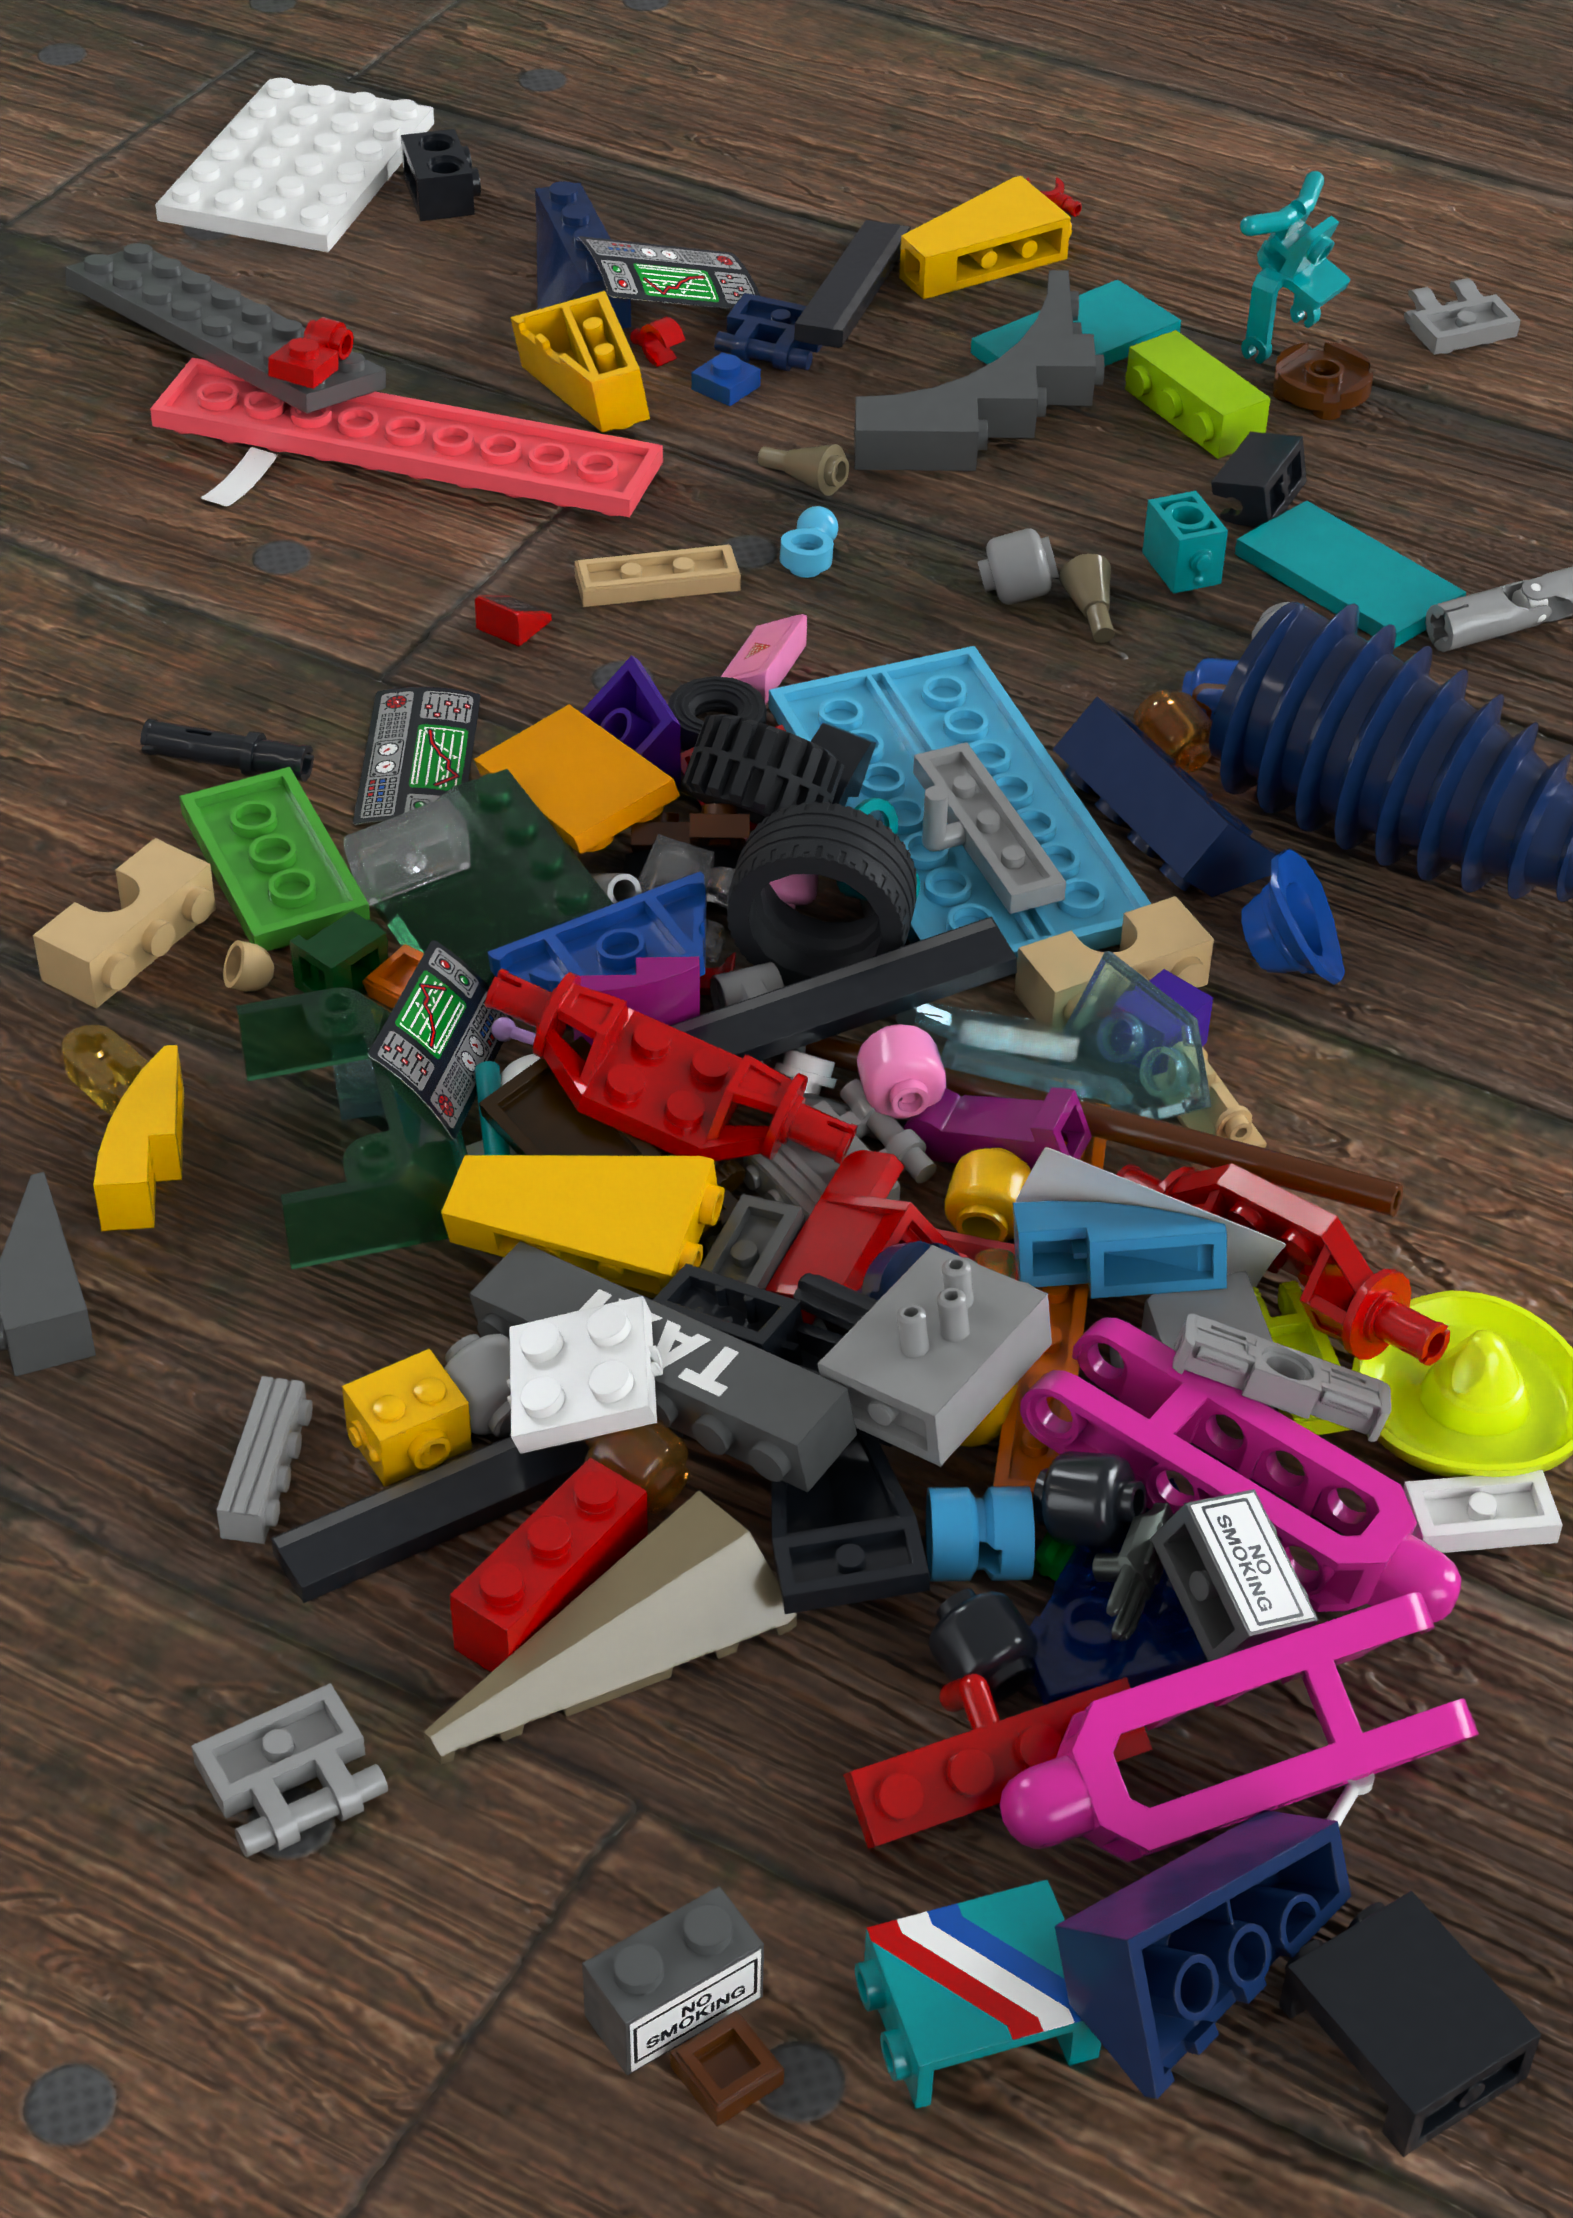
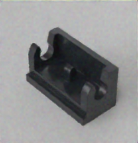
M1250 432L1211 481L1212 494L1223 498L1233 497L1242 504V510L1224 509L1220 514L1222 520L1236 525L1259 527L1285 512L1307 482L1303 436Z

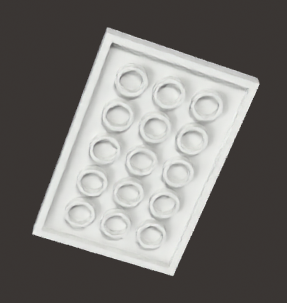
M288 78L269 79L155 204L157 221L329 252L403 162L401 135L428 132L433 126V107L417 105L416 102L408 99L394 101L377 98L368 92L349 93L337 91L328 85L309 86L297 84Z

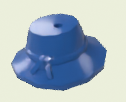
M1290 848L1283 850L1271 859L1270 882L1242 908L1241 923L1245 940L1261 969L1268 973L1299 971L1301 974L1315 973L1335 985L1342 980L1345 969L1334 918L1323 885L1305 858Z

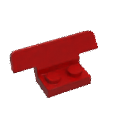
M858 1150L847 1155L841 1162L765 1290L793 1299V1295L798 1288L799 1279L804 1274L811 1273L813 1275H821L857 1291L862 1288L864 1277L873 1260L883 1250L892 1245L922 1241L928 1244L940 1243L949 1246L954 1251L956 1250L911 1202L886 1199L905 1167L898 1158L890 1153ZM802 1310L803 1322L812 1325L817 1316Z

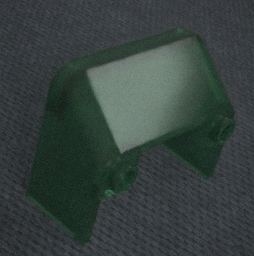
M341 987L237 1005L236 1010L247 1081L370 1059L368 1052L392 1011L353 989ZM372 1058L371 1062L390 1131L365 1135L348 1146L343 1156L346 1182L280 1195L291 1270L449 1238L441 1211L465 1155H468L462 1131L460 1129L457 1137L452 1139L446 1128L422 1099L400 1078Z

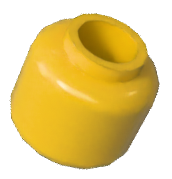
M1002 1148L978 1149L962 1156L954 1168L945 1198V1214L954 1229L960 1234L1000 1242H1008L1014 1239L1013 1203H1015L1031 1172L1030 1167L1012 1152Z

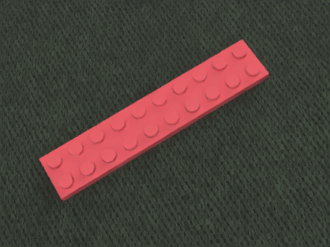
M193 357L150 408L152 426L174 430L179 434H196L217 438L226 443H243L264 447L273 452H290L311 456L319 461H337L358 465L366 470H384L405 474L414 479H431L452 483L466 489L478 488L499 492L512 498L525 497L546 501L559 507L572 506L593 510L607 516L630 518L663 463V445L381 392H372L305 413L207 360Z

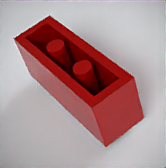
M590 1457L450 1594L454 1649L489 1672L497 1668L648 1535L647 1491Z

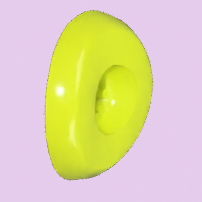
M1453 1290L1413 1298L1410 1300L1411 1309L1436 1322L1446 1324L1448 1326L1447 1329L1450 1330V1340L1442 1357L1431 1366H1426L1420 1363L1418 1359L1392 1345H1389L1381 1354L1370 1360H1359L1354 1357L1352 1370L1387 1383L1391 1389V1413L1377 1441L1395 1456L1418 1469L1447 1478L1516 1476L1537 1470L1548 1471L1563 1463L1573 1454V1348L1549 1324L1512 1302L1483 1293Z

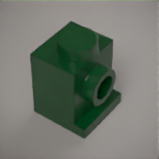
M353 911L322 929L308 940L300 935L290 940L295 987L335 1014H338L367 994L362 981L388 959L386 932L375 922L366 920Z

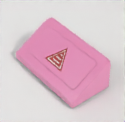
M795 615L756 626L721 677L734 678L750 684L761 693L766 705L769 701V689L778 688L806 647L807 615Z

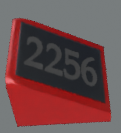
M479 595L475 598L476 629L518 647L552 621L551 613L510 596Z

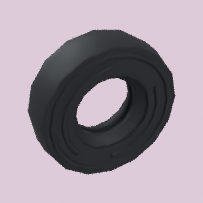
M712 676L694 679L681 685L670 696L668 703L669 708L680 723L681 749L684 751L695 747L704 722L696 718V716L703 713L719 711L766 724L767 709L761 693L750 684L734 678Z

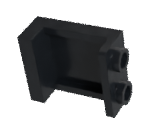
M1412 1890L1387 1906L1377 1902L1366 1907L1352 1920L1347 1930L1326 1943L1319 1939L1308 1942L1301 1947L1300 1951L1293 1958L1289 1959L1285 1966L1286 1974L1279 2007L1290 2019L1307 2010L1389 2107L1382 2133L1403 2157L1528 2077L1541 2033Z

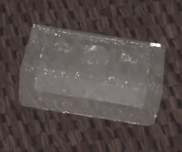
M445 798L349 834L343 838L344 849L352 875L369 906L471 867L467 820Z

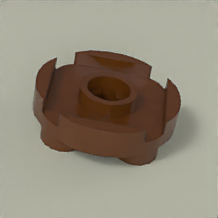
M1309 342L1299 343L1283 350L1276 359L1273 396L1280 401L1290 402L1296 406L1312 410V414L1319 419L1335 420L1341 416L1342 410L1359 406L1371 394L1373 372H1369L1370 361L1364 354L1351 347L1325 342L1324 351H1308Z

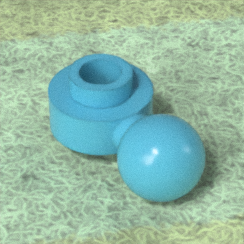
M822 506L810 507L798 518L797 529L788 531L781 537L779 560L792 574L798 577L810 578L819 575L820 572L826 571L831 567L833 541L838 533V521L835 515L829 509Z

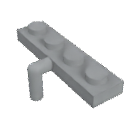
M967 742L914 755L913 774L925 790L922 842L927 850L939 851L963 845L1009 914L1065 900V879Z

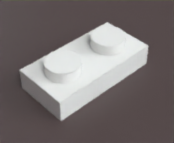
M1543 1470L1505 1477L1465 1476L1407 1481L1403 1488L1417 1521L1412 1535L1442 1553L1558 1543L1563 1524Z

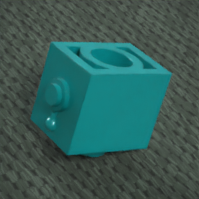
M1196 490L1150 499L1147 504L1142 553L1173 594L1218 585L1222 582L1228 530Z

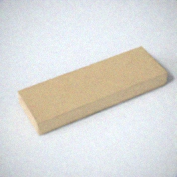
M731 545L574 561L575 579L583 607L741 591V574Z

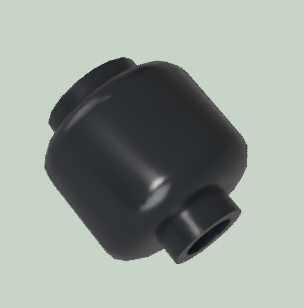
M1068 1451L1057 1456L1049 1468H1044L1040 1471L1034 1486L1033 1505L1037 1521L1046 1527L1054 1541L1068 1546L1111 1549L1116 1548L1125 1541L1133 1518L1146 1513L1147 1494L1143 1482L1135 1480L1134 1472L1125 1458L1108 1453Z
M965 1589L952 1595L940 1605L936 1611L940 1621L933 1628L928 1644L933 1657L950 1682L968 1674H979L986 1679L994 1703H997L1019 1691L1033 1678L1036 1672L1033 1662L1039 1652L1038 1641L1031 1628L1006 1594L990 1591L976 1595L972 1589Z

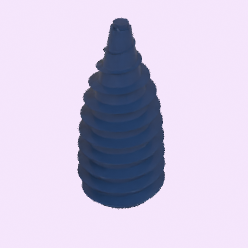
M1290 602L1282 606L1268 619L1236 665L1220 698L1211 725L1209 749L1214 757L1221 760V784L1227 793L1232 795L1242 794L1257 785L1259 806L1264 812L1271 814L1280 812L1296 802V821L1299 828L1304 832L1315 831L1335 818V840L1338 846L1344 850L1352 849L1373 834H1376L1375 855L1380 865H1392L1415 849L1417 850V871L1422 880L1430 881L1442 874L1453 864L1461 865V885L1463 890L1468 893L1479 890L1495 876L1507 878L1508 894L1511 899L1522 898L1536 886L1556 890V895L1560 902H1566L1573 898V785L1566 779L1571 754L1548 766L1533 751L1538 732V722H1534L1513 737L1499 724L1504 702L1503 694H1499L1479 710L1475 709L1464 700L1468 682V670L1463 669L1443 685H1439L1429 677L1432 661V649L1430 646L1423 647L1404 663L1393 655L1396 640L1394 625L1389 624L1383 627L1368 641L1357 635L1360 610L1359 606L1355 603L1346 606L1335 617L1328 620L1305 607L1304 603Z

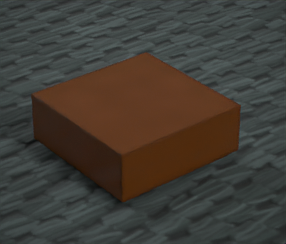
M737 2010L670 2052V2067L717 2127L784 2084V2068Z

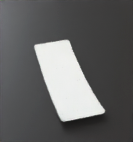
M251 447L233 471L214 489L202 496L201 499L223 506L233 504L260 480L275 461L277 455Z

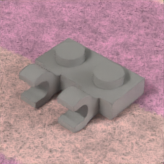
M1469 278L1450 282V288L1456 293L1458 300L1446 302L1444 306L1438 302L1433 291L1428 287L1409 290L1408 296L1414 301L1416 309L1405 311L1404 318L1411 331L1433 355L1446 354L1454 350L1481 344H1491L1495 341L1517 337L1521 322L1518 316L1497 294L1484 297L1478 291L1475 283Z

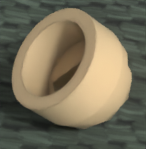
M236 940L230 946L224 962L223 979L225 986L245 992L258 991L266 987L274 975V963L265 948L257 944Z

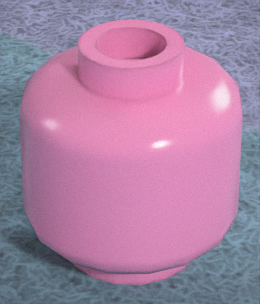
M891 1025L873 1033L861 1045L857 1056L858 1073L866 1100L875 1109V1112L891 1116L894 1119H908L922 1113L927 1107L936 1104L942 1098L946 1088L945 1070L937 1044L928 1032L911 1025Z

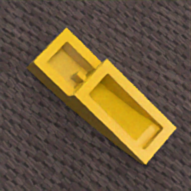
M177 1045L164 1046L145 1065L122 1096L107 1125L97 1156L93 1184L101 1231L155 1228L156 1181L182 1180L184 1087Z

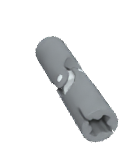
M1573 566L1544 574L1538 578L1522 580L1430 606L1426 614V629L1430 641L1438 651L1446 652L1534 627L1543 622H1552L1573 616Z

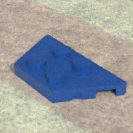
M699 871L488 951L491 972L497 977L498 971L503 968L509 971L510 974L551 992L569 972L579 976L636 975V958L699 956L700 976L705 975L707 916L705 877Z

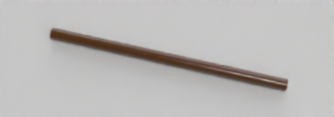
M834 1035L806 1045L805 1053L835 1062L834 1067L858 1073L857 1056L864 1042ZM943 1063L946 1075V1089L962 1097L964 1095L1044 1101L1049 1093L1047 1090ZM1079 1099L1089 1129L1094 1137L1209 1168L1233 1163L1277 1186L1391 1217L1397 1214L1401 1205L1403 1185Z

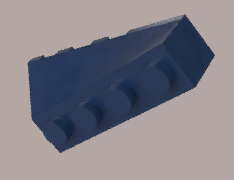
M560 181L553 183L550 187L536 188L537 310L605 291L621 328H630L631 299L614 298L608 295L602 274L594 258L578 238L583 236L610 239L580 182Z
M1099 697L1092 701L1053 748L1069 765L1063 772L1064 775L1085 793L1090 794L1094 790L1100 796L1095 806L1117 825L1121 826L1126 822L1132 828L1127 838L1147 856L1154 858L1158 854L1165 861L1160 871L1183 891L1186 892L1193 885L1209 896L1215 897L1271 875V859L1277 853L1252 838L1250 835L1253 831L1247 825L1211 798L1213 794L1186 771L1175 764L1176 761L1134 722Z
M1264 1810L1055 1925L1069 2004L1145 2097L1158 2099L1175 2081L1171 2072L1174 2065L1187 2052L1200 2055L1219 2035L1215 2023L1236 2001L1249 2004L1267 1985L1265 1976L1274 1961L1280 1955L1293 1958L1300 1951L1301 1947L1349 1900L1351 1891L1338 1821Z

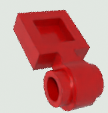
M325 317L320 318L318 321L311 320L306 326L303 338H293L268 357V376L314 389L338 370V359L345 360L348 358L354 342L353 332L347 329L343 322Z

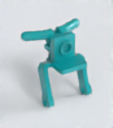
M1311 171L1306 175L1298 197L1289 205L1279 211L1246 216L1240 222V230L1245 236L1270 233L1268 240L1263 242L1257 253V262L1262 271L1257 274L1252 285L1246 339L1241 345L1242 354L1246 359L1256 354V348L1258 349V356L1255 357V361L1258 364L1263 363L1272 354L1271 341L1277 296L1282 287L1294 293V301L1290 309L1292 321L1298 323L1305 318V311L1307 319L1304 321V326L1310 328L1321 317L1320 307L1346 289L1350 282V278L1326 258L1334 247L1335 242L1330 238L1337 228L1339 221L1331 215L1313 229L1305 223L1310 213L1314 210L1324 185V176L1318 171Z

